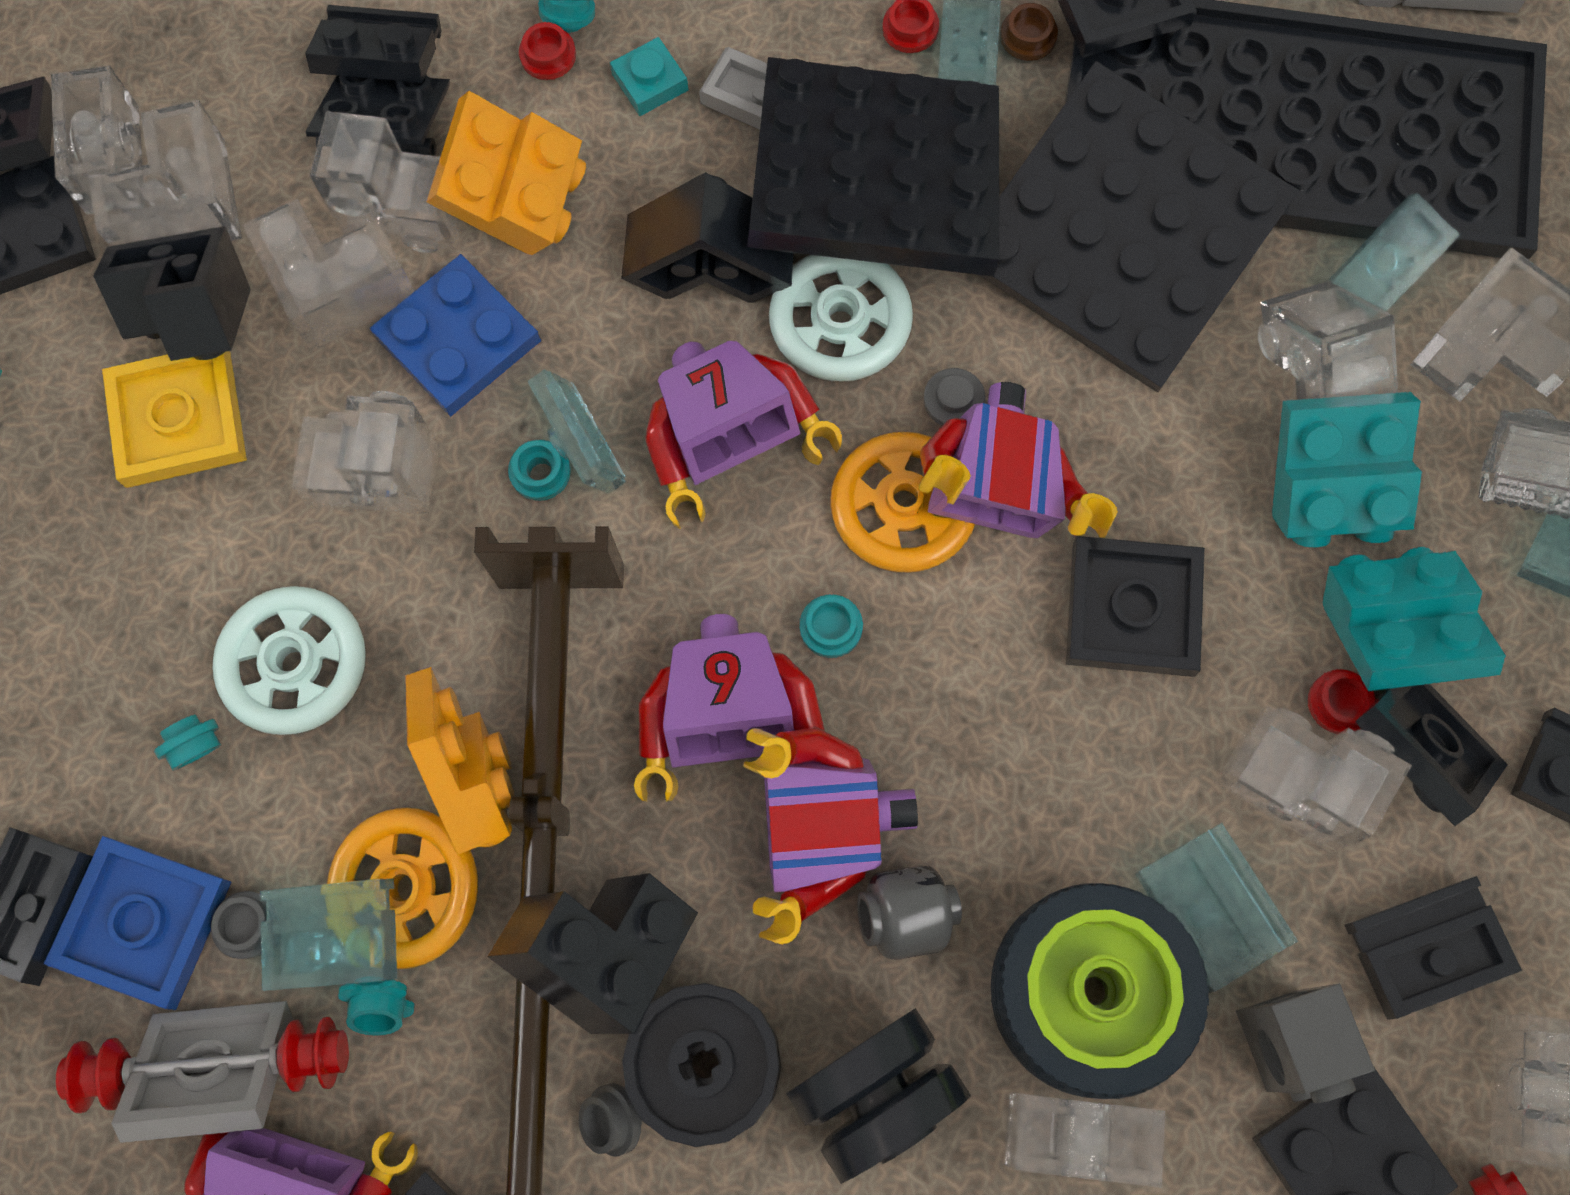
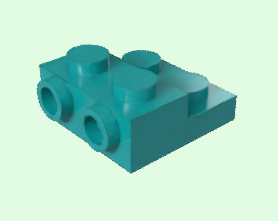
M1412 392L1283 401L1272 516L1286 538H1292L1298 545L1315 548L1328 545L1331 542L1332 535L1354 534L1358 539L1365 542L1385 543L1393 539L1394 531L1414 530L1422 471L1412 460L1421 401Z
M1416 547L1405 552L1400 558L1374 561L1365 555L1358 554L1343 559L1336 566H1329L1322 602L1323 607L1368 691L1501 675L1506 655L1478 613L1483 591L1456 551L1434 553L1427 547Z

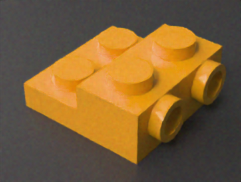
M467 91L458 99L426 202L526 254L534 255L552 243L557 244L560 242L570 226L571 212L564 209L563 206L567 192L571 193L578 187L586 170V162L578 158L582 140L533 112L523 119H519L475 93Z
M431 667L405 675L407 746L456 853L460 854L477 847H491L501 843L512 832L507 808H509L511 796H515L507 774V770L512 769L511 761L500 732L489 735L480 712L463 717L453 689L448 687L441 690Z

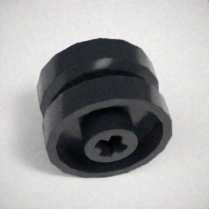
M707 983L674 988L651 1002L634 1034H629L622 1059L626 1093L640 1119L666 1140L693 1147L726 1143L755 1125L775 1097L782 1068L777 1036L763 1012L735 990ZM703 1050L713 1052L718 1058L719 1065L712 1069V1076L710 1078L698 1076L693 1068L695 1056Z
M916 1008L786 1093L805 1125L819 1126L845 1109H848L853 1118L828 1135L821 1148L822 1154L840 1184L858 1176L879 1162L884 1164L905 1152L937 1128V1123L950 1115L971 1097L951 1064H935L908 1080L903 1072L929 1053L935 1041L934 1036Z

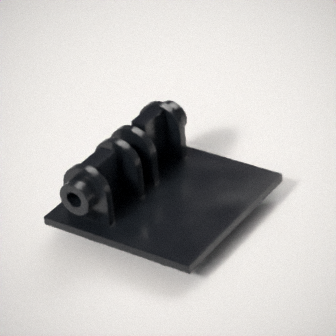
M425 75L423 83L336 76L305 131L306 137H316L318 153L327 154L330 160L361 161L362 159L364 163H372L376 147L377 158L380 164H389L392 153L394 164L422 167L424 161L434 162L435 140L434 138H426L449 89L450 79L430 78Z

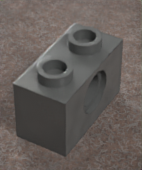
M1340 983L1296 990L1236 1010L1267 1092L1290 1093L1293 1102L1312 1098L1313 1103H1322L1355 1092L1356 1088L1352 1078L1375 1071Z

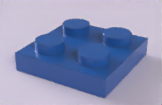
M462 254L458 255L369 328L379 343L450 417L541 342L538 331Z
M102 836L44 964L158 1007L176 1010L211 931L213 915L217 907L224 901L232 882Z

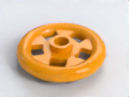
M893 432L874 437L858 446L849 454L834 478L830 506L832 518L839 535L849 549L858 557L880 569L911 573L936 567L950 559L964 546L975 527L973 523L953 518L938 517L928 513V505L933 488L928 494L920 491L918 487L924 476L905 470L911 457L920 459L922 447L931 438L928 435L914 432ZM879 463L890 474L879 482L876 489H872L861 478L872 466ZM900 491H908L915 496L916 502L912 506L903 507L898 505L893 497ZM872 505L877 517L884 526L868 533L862 526L857 512ZM921 527L925 529L927 544L911 548H901L898 531H914Z
M418 808L389 809L361 822L345 837L339 846L328 873L326 889L327 907L338 936L358 957L371 964L388 969L415 968L437 959L460 939L470 923L475 910L478 895V874L471 850L460 854L456 853L440 816ZM399 834H411L422 837L418 857L410 854H396ZM366 854L380 861V864L371 875L368 886L355 880L358 867ZM447 863L451 879V892L436 895V882L431 868ZM404 876H408L412 881V892L406 900L402 899L398 893V884ZM371 904H373L381 916L388 919V924L378 935L370 931L360 918ZM428 910L435 927L424 936L413 940L406 923L420 917Z

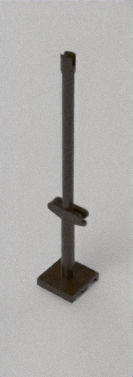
M595 526V542H563L556 527H529L528 543H499L489 527H475L474 553L498 588L531 589L522 796H511L509 805L511 824L523 832L520 902L523 897L554 893L557 836L569 835L570 813L561 801L570 589L623 588L624 563L609 526ZM516 979L506 1195H542L550 1003L518 979Z

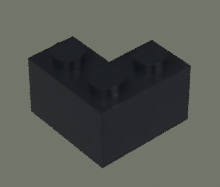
M705 172L627 214L621 279L664 299H672L707 282L748 303H754L772 295L776 291L792 286L794 253L747 247L752 197L728 185L722 178Z
M225 226L108 246L93 275L123 340L146 336L150 339H161L170 361L191 357L197 360H209L222 355L226 351H232L251 290Z
M650 873L606 880L590 910L582 906L565 891L523 897L487 957L588 1033L634 1034L698 912Z

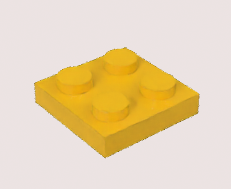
M226 351L222 355L209 360H197L191 357L170 361L168 354L102 369L116 480L124 487H134L247 461L230 351Z

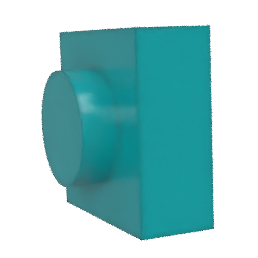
M659 37L609 62L612 76L639 116L689 91L687 77Z

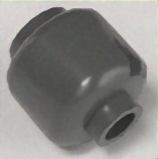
M920 865L878 872L870 879L867 891L860 892L858 895V920L865 943L870 947L876 946L884 957L892 960L943 951L950 942L953 926L959 925L962 920V907L957 889L952 884L945 885L941 876L931 866Z

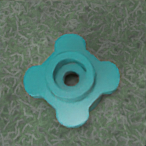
M369 976L361 979L358 984L349 983L339 988L338 998L348 1004L346 1024L357 1033L372 1036L394 1033L402 1027L403 1018L409 1017L414 1013L415 1004L412 1001L406 1000L405 997L407 995V986L392 978Z

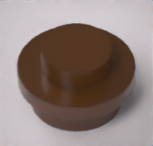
M1024 3L1017 6L1004 19L1000 32V40L1004 49L1011 56L1024 61H1035L1047 56L1054 49L1058 37V27L1052 13L1046 7L1037 3Z

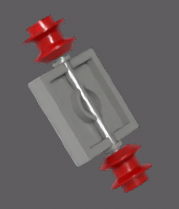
M287 1001L159 1013L152 1015L137 1057L131 1058L127 1049L118 1038L107 1039L102 1044L98 1054H95L93 1047L87 1041H78L73 1044L67 1057L62 1058L57 1067L56 1089L59 1097L62 1100H66L69 1108L74 1113H85L89 1110L95 1097H98L104 1109L116 1110L111 1124L120 1143L263 1129L278 1074H280L292 1092H300L303 1089L307 1076H317L322 1088L331 1089L336 1082L338 1073H344L347 1069L349 1044L345 1031L337 1030L331 1017H323L318 1024L316 1032L306 1033L300 1020H293Z

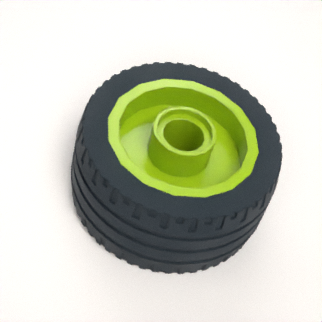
M1085 883L1066 887L1045 896L1028 908L1011 925L994 959L991 974V1002L998 1029L1005 1043L1016 1059L1032 1075L1047 1085L1071 1095L1095 1099H1120L1144 1093L1160 1085L1181 1068L1191 1056L1200 1040L1201 1033H1203L1208 1015L1209 984L1207 985L1206 981L1208 976L1205 971L1203 958H1200L1198 952L1200 950L1195 944L1193 937L1190 933H1187L1183 923L1172 912L1168 911L1164 905L1130 888L1113 884ZM1088 978L1097 979L1104 986L1105 996L1098 1005L1091 1004L1085 995L1084 983Z

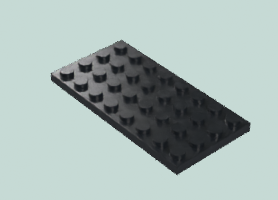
M1192 0L1197 10L1192 26L1082 58L1075 40L1073 41L1065 104L1095 61L1099 62L1298 189L1299 192L1275 226L1525 262L1538 249L1547 44L1218 0Z

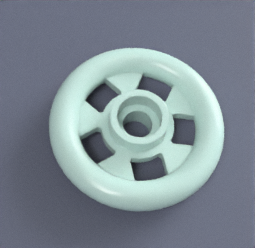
M808 255L793 265L792 286L774 292L769 307L771 333L782 354L795 367L806 374L828 381H854L871 376L888 366L905 346L913 322V309L909 292L901 277L890 265L817 255ZM837 273L841 284L830 286L821 293L817 292L813 282L814 279L826 274ZM868 281L872 282L884 295L874 305H869L866 297L857 290ZM811 306L812 327L794 326V307ZM843 311L848 313L851 319L847 322L839 323L832 321L830 316L835 312ZM870 322H875L886 329L884 335L874 346L859 339L867 331ZM824 339L834 344H845L842 357H833L817 352L819 341Z
M290 586L276 588L247 601L230 617L217 639L213 655L212 670L215 687L229 712L240 722L252 729L278 735L306 732L334 718L354 696L364 672L366 658L365 643L362 631L353 614L333 596L308 587ZM278 614L285 625V629L269 635L262 642L255 628L268 618ZM314 615L322 619L332 629L320 643L302 630ZM300 652L301 661L299 665L292 671H284L283 661L285 657L290 653ZM257 657V669L262 679L259 682L244 686L240 676L239 662ZM323 659L339 663L337 672L327 688L313 683L320 673ZM275 690L282 692L299 691L297 708H272L273 692Z

